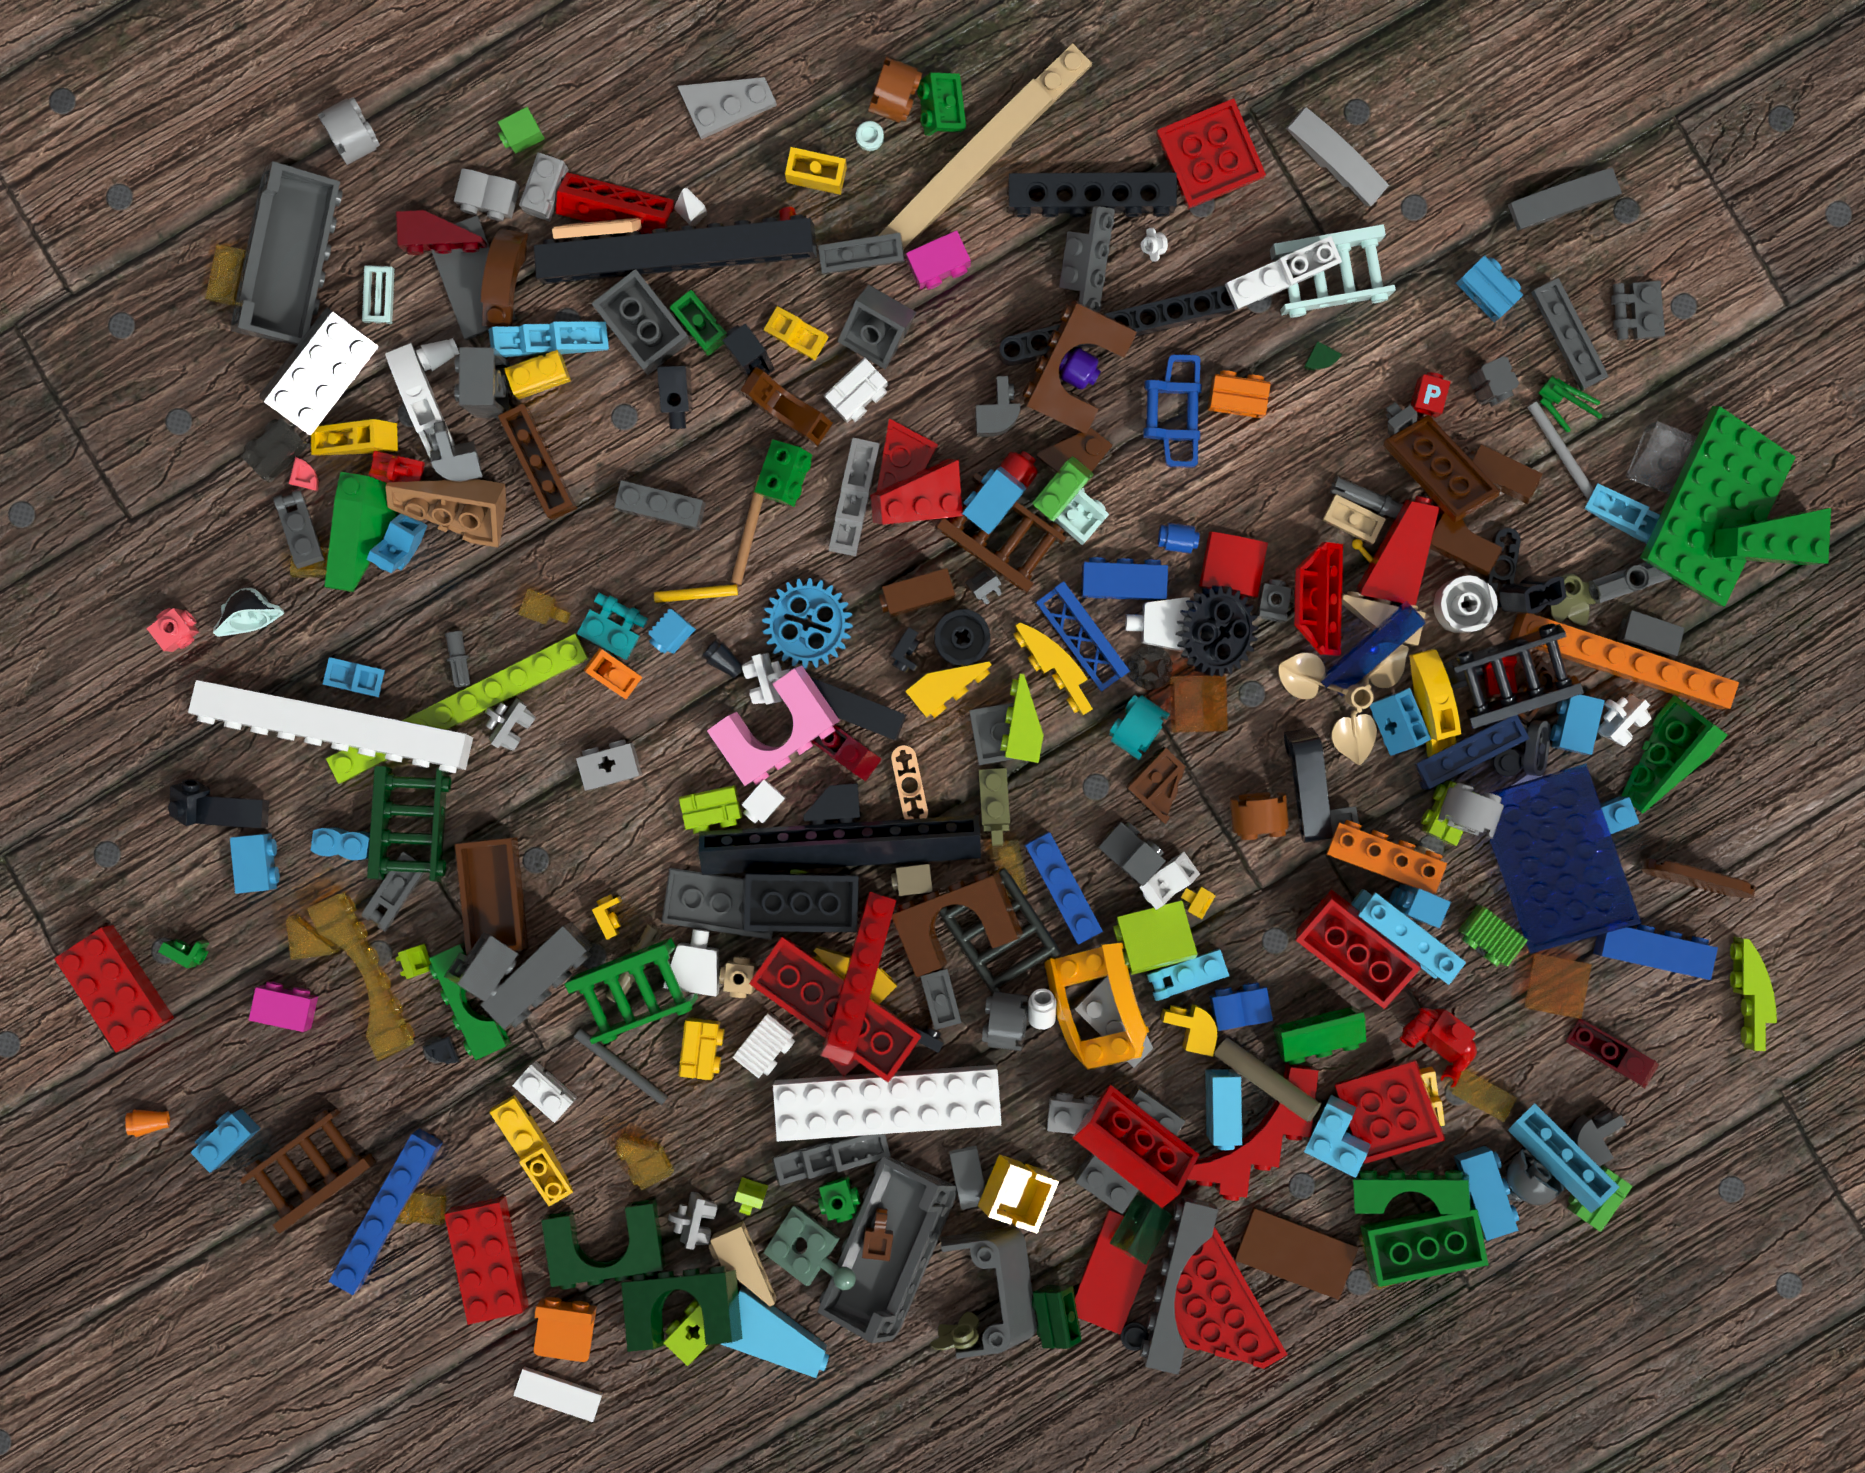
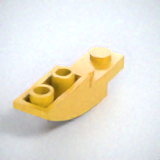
M1023 623L1015 625L1014 628L1017 632L1013 633L1021 648L1026 646L1031 656L1028 657V660L1036 672L1041 670L1044 674L1053 668L1055 674L1051 676L1060 690L1065 688L1070 697L1066 701L1074 713L1079 711L1081 716L1091 711V705L1078 686L1088 679L1069 654L1057 643L1036 629Z
M1436 649L1409 655L1414 698L1419 710H1422L1423 720L1431 737V740L1426 742L1428 757L1456 744V735L1461 734L1452 687Z
M513 1095L491 1108V1116L519 1156V1163L547 1205L551 1206L573 1193L569 1180L551 1146L532 1115L526 1113L517 1097Z

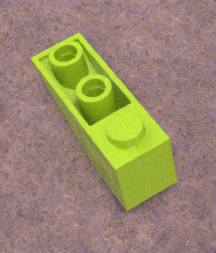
M1019 674L1018 680H1012L1010 695L1015 696L1013 707L1008 706L1005 723L1010 724L1008 735L1003 734L1000 751H1005L1004 757L1039 763L1043 732L1025 675Z

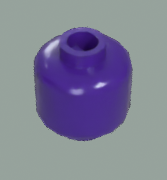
M1075 348L1072 352L1068 351L1059 367L1061 379L1080 390L1084 389L1088 383L1093 386L1101 372L1097 369L1098 358L1081 348Z

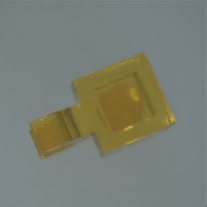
M527 589L518 615L546 625L549 617L567 624L571 613L553 607L555 598Z

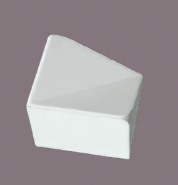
M684 188L675 204V211L690 226H696L707 215L705 205L688 188Z

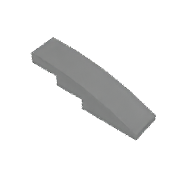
M1303 107L1286 127L1318 165L1326 167L1343 187H1349L1365 206H1372L1389 186L1353 147L1307 107Z
M852 438L829 551L851 556L857 555L880 443Z

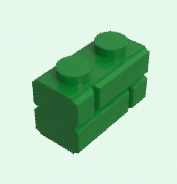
M692 290L688 291L670 306L672 313L707 356L724 344L723 339L726 338L725 330L717 323L716 319Z

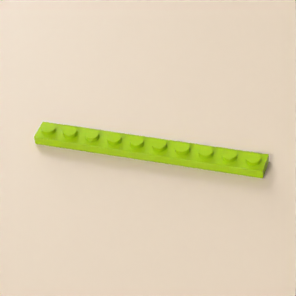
M573 634L402 721L449 730L485 712L488 707L493 708L589 658L577 634ZM349 747L348 752L340 751L326 758L338 784H341L387 761L385 759L386 754L376 752L375 757L358 754V748Z

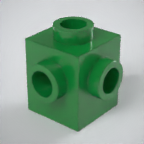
M849 1176L823 1183L819 1187L821 1198H818L819 1207L823 1215L827 1214L828 1221L836 1219L837 1223L853 1218L852 1214L857 1211V1204L861 1202L857 1188H852ZM836 1198L840 1199L842 1203L837 1202Z

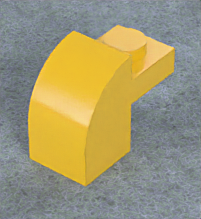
M1192 1004L1190 1014H1186L1187 1009L1171 1005L1170 1010L1162 1009L1160 1018L1162 1022L1186 1027L1182 1046L1185 1051L1213 1057L1217 1041V1028L1212 1017L1204 1009L1195 1004Z

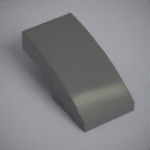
M977 1146L949 1151L961 1210L977 1207L985 1189Z

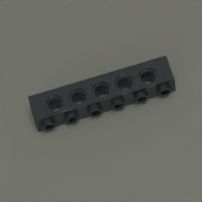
M1177 172L1009 173L1008 214H1014L1018 218L1030 217L1031 214L1042 213V216L1047 218L1057 217L1059 213H1070L1071 217H1085L1086 213H1092L1094 206L1112 208L1115 210V213H1125L1127 217L1142 216V213H1153L1155 217H1166L1170 213H1174L1177 207ZM1117 190L1123 191L1127 199L1117 201L1112 193ZM1144 190L1151 191L1154 195V200H1143L1140 192ZM1032 191H1039L1043 194L1044 199L1035 202L1030 199L1029 194ZM1067 191L1070 193L1071 199L1063 202L1058 199L1057 193ZM1087 191H1095L1099 195V199L1097 201H1089L1084 194Z

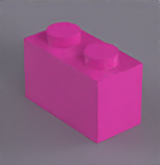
M957 230L906 253V260L919 289L926 287L927 290L941 285L944 278L952 276V278L960 277L968 272L967 268L971 265V260Z
M269 981L266 982V985L255 988L249 1021L300 1032L311 1029L318 996L310 995V990L294 987L293 991L282 989L283 984Z

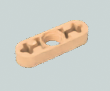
M899 746L893 751L891 760L904 819H914L913 816H908L907 811H910L912 807L910 801L906 804L904 803V797L912 798L918 794H921L922 800H916L917 807L924 810V813L920 814L919 818H927L928 809L916 753L909 746ZM901 750H905L906 754L912 755V759L908 760L909 769L915 767L916 773L898 775V770H904L902 762L896 761V757L900 756ZM913 777L917 780L918 788L914 793L903 791L901 784L905 778Z

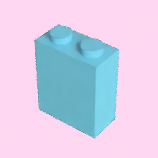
M1205 1069L1206 1136L1214 1146H1218L1219 1150H1233L1235 1145H1242L1241 1076L1233 1069Z

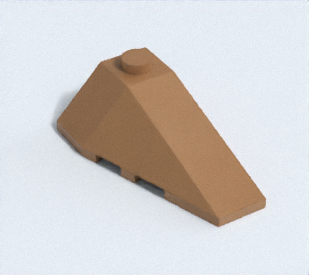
M480 479L467 481L387 482L386 496L389 509L418 521L425 519L439 525V530L447 532L449 529L463 535L462 539L467 542L499 547L506 511V489L504 483Z

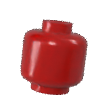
M1022 451L1021 454L1010 452L999 466L1004 468L1027 488L1038 474L1037 468L1033 465L1036 460L1025 451Z

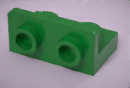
M930 72L922 78L917 88V95L921 102L922 112L920 120L924 127L925 136H931L937 131L962 132L967 129L960 74Z

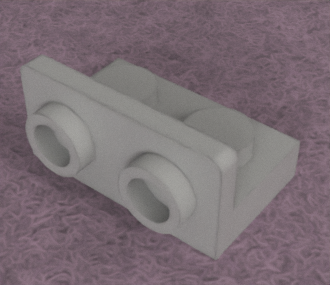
M1057 1093L1056 1097L1050 1096L1047 1131L1075 1134L1084 1117L1100 1097L1085 1095L1084 1099H1074L1073 1094Z

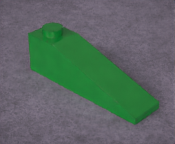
M340 472L334 501L325 588L354 592L370 564L369 560H367L370 550L384 539L383 537L387 532L390 522L398 516V512L388 508L386 496L387 483L370 476Z
M1676 695L1670 699L1656 716L1653 723L1655 728L1649 741H1645L1641 760L1638 765L1634 766L1621 796L1630 797L1633 807L1642 814L1707 760L1728 736V734Z

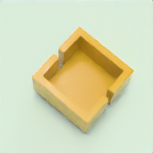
M999 1154L978 1207L990 1218L1008 1224L1012 1222L1017 1227L1038 1233L1059 1181L1046 1170L1029 1164L1024 1165L1020 1161Z

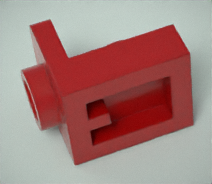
M1506 656L1502 658L1512 693L1517 694L1514 671L1517 656ZM1491 662L1485 663L1484 678L1487 698L1500 697V690Z

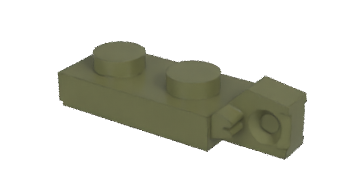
M1007 768L979 770L982 826H984V832H991L992 846H1003V831H1009L1010 825Z

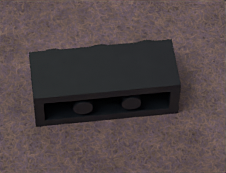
M746 323L741 327L737 325L726 333V338L723 339V342L733 361L746 378L751 375L755 367L763 370L768 375L775 370L765 348Z

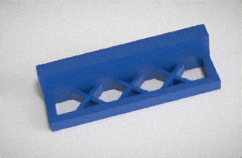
M1064 581L1036 602L1042 613L1101 692L1130 672ZM1056 594L1063 602L1062 615L1050 613L1044 605L1045 602ZM1066 608L1068 609V611L1071 613L1072 616H1067V615H1065V613H1066ZM1054 617L1061 618L1060 625ZM1064 619L1077 621L1080 626L1078 637L1066 635L1063 631ZM1082 631L1085 632L1088 638H1082ZM1071 640H1078V641H1077V648L1075 647V645L1072 643ZM1081 641L1093 643L1096 647L1095 659L1083 658L1079 652ZM1099 653L1102 655L1105 661L1098 660ZM1087 662H1093V663H1094L1093 670L1091 669V667L1088 665ZM1097 663L1109 665L1115 673L1113 677L1103 684L1096 675Z

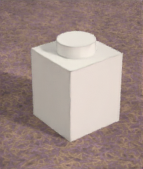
M765 779L742 804L746 809L743 813L755 824L758 820L761 823H765L786 797Z

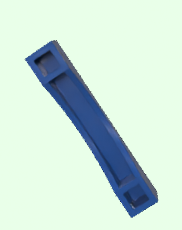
M420 1128L411 1134L328 1282L351 1295H354L363 1286L395 1222L430 1167L443 1141Z

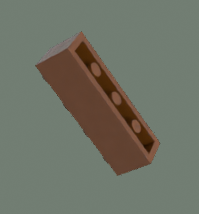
M521 404L498 415L546 516L551 520H555L578 509L530 409L526 405Z

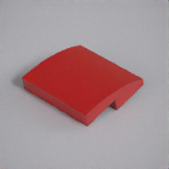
M1209 532L1199 586L1212 588V585L1228 586L1234 590H1239L1240 595L1258 597L1268 543L1224 533Z

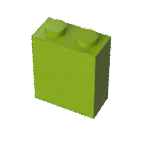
M1183 901L1163 905L1157 910L1151 908L1117 917V925L1113 926L1116 941H1122L1125 951L1123 952L1125 965L1130 969L1131 975L1197 957Z

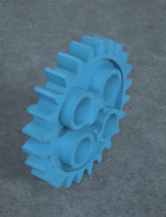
M809 578L807 585L803 586L801 580L797 579V587L795 588L790 583H786L788 591L784 593L782 590L777 589L780 598L777 600L770 597L769 600L774 604V607L764 609L770 614V618L762 619V622L769 624L770 628L764 630L763 633L772 635L767 644L777 645L773 651L775 655L782 651L784 652L782 656L783 662L790 657L793 658L792 666L794 667L798 664L799 660L802 661L804 669H807L809 661L813 662L815 668H818L820 659L829 664L828 655L831 654L836 658L839 657L835 650L837 647L846 649L845 645L841 642L842 639H851V636L845 633V629L853 628V625L846 623L845 619L852 617V613L843 611L849 605L848 602L839 603L838 601L842 597V593L840 592L833 596L834 587L830 585L824 590L822 580L819 581L817 586H813V581ZM800 598L806 601L807 606L804 612L798 614L792 611L791 605L794 600ZM828 607L832 609L833 617L829 622H821L818 619V612L821 608ZM789 614L803 620H807L808 616H811L813 623L831 628L832 631L831 633H826L813 627H809L807 631H804V626L801 623L787 620L784 618V615ZM787 625H794L797 627L798 634L796 638L787 640L783 637V629ZM816 633L823 635V646L813 649L809 645L810 637Z

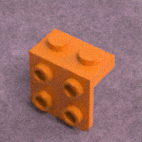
M555 1297L542 1298L535 1310L534 1318H538L534 1353L537 1356L586 1362L590 1357L597 1306L589 1305V1303L583 1301H574L572 1303Z

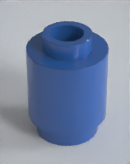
M1176 523L1160 525L1158 547H1164L1166 551L1191 554L1193 548H1198L1200 533L1195 532V526Z

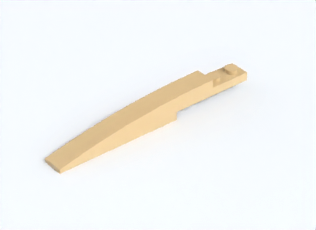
M1072 43L1035 80L1032 79L919 192L878 236L901 233L903 250L908 248L1011 148L1012 143L1092 66L1090 60Z

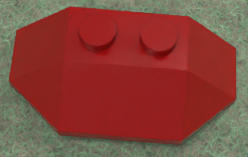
M1322 542L1296 568L1294 625L1320 655L1341 656L1343 544Z

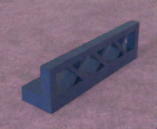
M1518 715L1505 718L1416 763L1415 766L1422 778V781L1419 782L1422 790L1430 789L1530 739Z

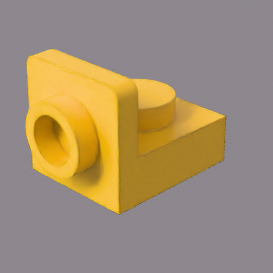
M612 894L596 901L598 907L592 909L606 940L620 933L618 928L621 927L615 912L610 913L608 908L621 902L622 899L620 896L613 899Z

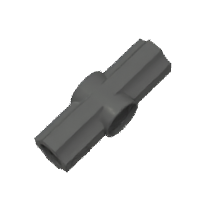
M1643 562L1589 581V592L1591 598L1595 600L1596 604L1672 579V577L1651 564ZM1630 573L1635 576V585L1631 584L1629 580Z

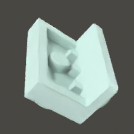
M1082 488L1055 522L1083 545L1109 514L1105 511L1106 508L1100 501L1091 499L1085 493L1084 488Z

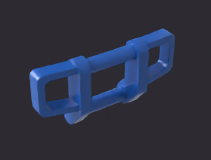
M1171 355L1167 361L1164 381H1145L1147 419L1146 428L1143 429V437L1162 440L1165 465L1167 467L1194 468L1198 464V441L1200 440V431H1198L1199 394L1202 392V384H1200V357L1197 355ZM1174 362H1192L1194 364L1193 383L1170 382ZM1158 393L1188 394L1187 430L1157 428ZM1169 440L1192 441V460L1173 461L1170 457Z

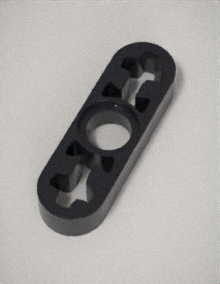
M1504 528L1497 531L1492 539V543L1502 547V552H1504L1505 545L1503 542H1500V538L1509 534L1508 539L1513 540V543L1506 547L1505 554L1511 553V557L1500 555L1497 560H1503L1508 564V573L1505 576L1498 575L1495 572L1494 565L1490 575L1485 579V582L1494 591L1497 590L1498 583H1492L1493 579L1496 581L1506 580V584L1500 585L1499 592L1506 585L1514 583L1521 538L1519 533L1512 528ZM1501 599L1497 601V608L1502 607Z

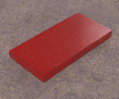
M1108 1209L1074 1296L1079 1319L1121 1335L1161 1233L1160 1228Z

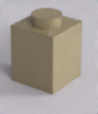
M929 863L896 867V873L891 874L893 890H899V896L933 892Z

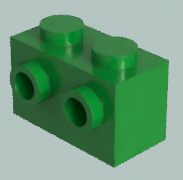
M772 439L754 492L766 499L795 507L796 501L802 492V484L806 473L810 470L813 455L801 447Z

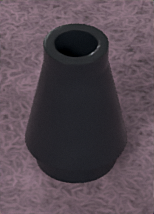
M717 639L702 654V657L706 659L705 663L730 675L733 679L742 670V664L724 642L720 643Z

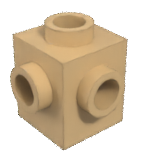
M734 957L733 960H729L726 963V967H721L719 984H724L723 991L730 992V997L746 998L747 994H752L754 987L749 983L757 973V963L750 962V958ZM734 975H743L744 982L741 984L736 983Z

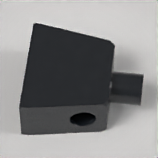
M691 366L657 367L661 413L669 412L670 429H685V412L692 411ZM674 393L680 395L681 402L679 405L672 403V395Z

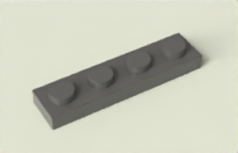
M1557 278L1533 290L1531 294L1580 390L1582 391L1609 377L1560 279Z

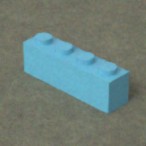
M1533 1104L1508 1129L1590 1213L1599 1208L1619 1188L1536 1104Z

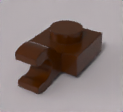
M876 1208L874 1228H865L862 1258L890 1261L893 1231L886 1230L888 1209Z

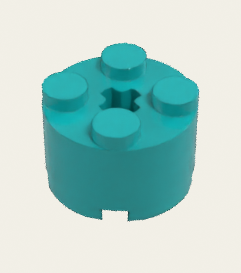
M1134 695L1125 708L1126 717L1123 721L1119 718L1109 731V735L1112 737V743L1140 760L1142 757V753L1139 752L1140 749L1146 752L1163 727L1161 725L1164 721L1161 718L1167 720L1170 713L1143 695L1139 698Z

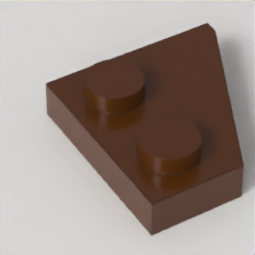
M1090 428L1087 434L1081 432L1039 452L1036 457L1058 473L1067 460L1073 456L1092 472L1113 445Z
M1163 746L1129 782L1126 788L1159 820L1166 824L1170 817L1168 814L1172 801L1175 800L1178 792V783L1182 779L1186 766Z

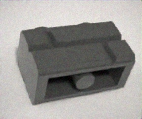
M1502 356L1491 361L1469 375V383L1472 389H1476L1474 394L1479 404L1489 403L1493 407L1514 396L1512 390L1518 387L1519 381L1515 373L1510 371L1512 366L1507 357Z

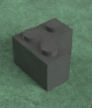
M1118 822L1097 847L1138 884L1144 886L1166 862L1161 857L1164 852L1152 841L1148 840L1145 843L1137 837L1140 832L1131 823L1127 822L1124 825L1122 822Z
M483 932L467 956L459 953L444 977L486 1002L488 998H492L499 990V982L504 974L510 973L516 964L515 958L518 953L491 935Z

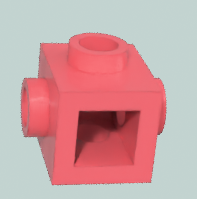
M176 608L163 610L157 615L156 618L158 620L146 628L162 650L174 652L178 648L183 649L189 646L194 641L193 636L199 633V630L195 627L197 622L192 614L187 610L183 611Z

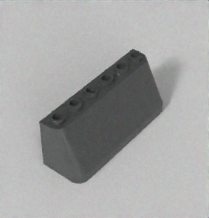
M273 161L265 167L259 185L230 331L298 345L312 327L310 325L312 315H317L320 305V299L316 298L318 288L323 287L326 273L322 271L324 260L328 261L331 252V245L327 244L329 233H334L337 218L333 217L335 206L339 207L343 191L339 190L340 181Z
M882 1157V1160L875 1166L874 1179L863 1195V1205L852 1221V1231L842 1245V1255L836 1264L839 1268L848 1267L854 1271L856 1276L855 1284L848 1290H841L835 1286L833 1276L830 1275L831 1281L820 1297V1307L817 1311L870 1343L891 1341L899 1333L957 1196V1187L891 1157ZM876 1208L888 1209L886 1230L893 1231L890 1261L862 1258L865 1228H874Z

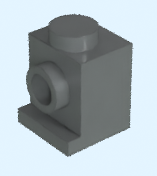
M1270 579L1269 584L1264 583L1261 585L1256 609L1258 618L1281 623L1287 621L1292 588L1285 587L1286 582ZM1273 594L1280 597L1278 605L1273 604L1271 601Z

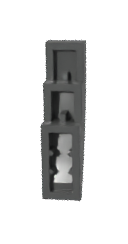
M1612 167L1508 204L1518 231L1558 219L1565 214L1617 197L1622 194Z
M885 1134L849 1136L771 1157L777 1183L781 1186L804 1178L811 1179L834 1171L841 1172L881 1160L882 1157L891 1156Z

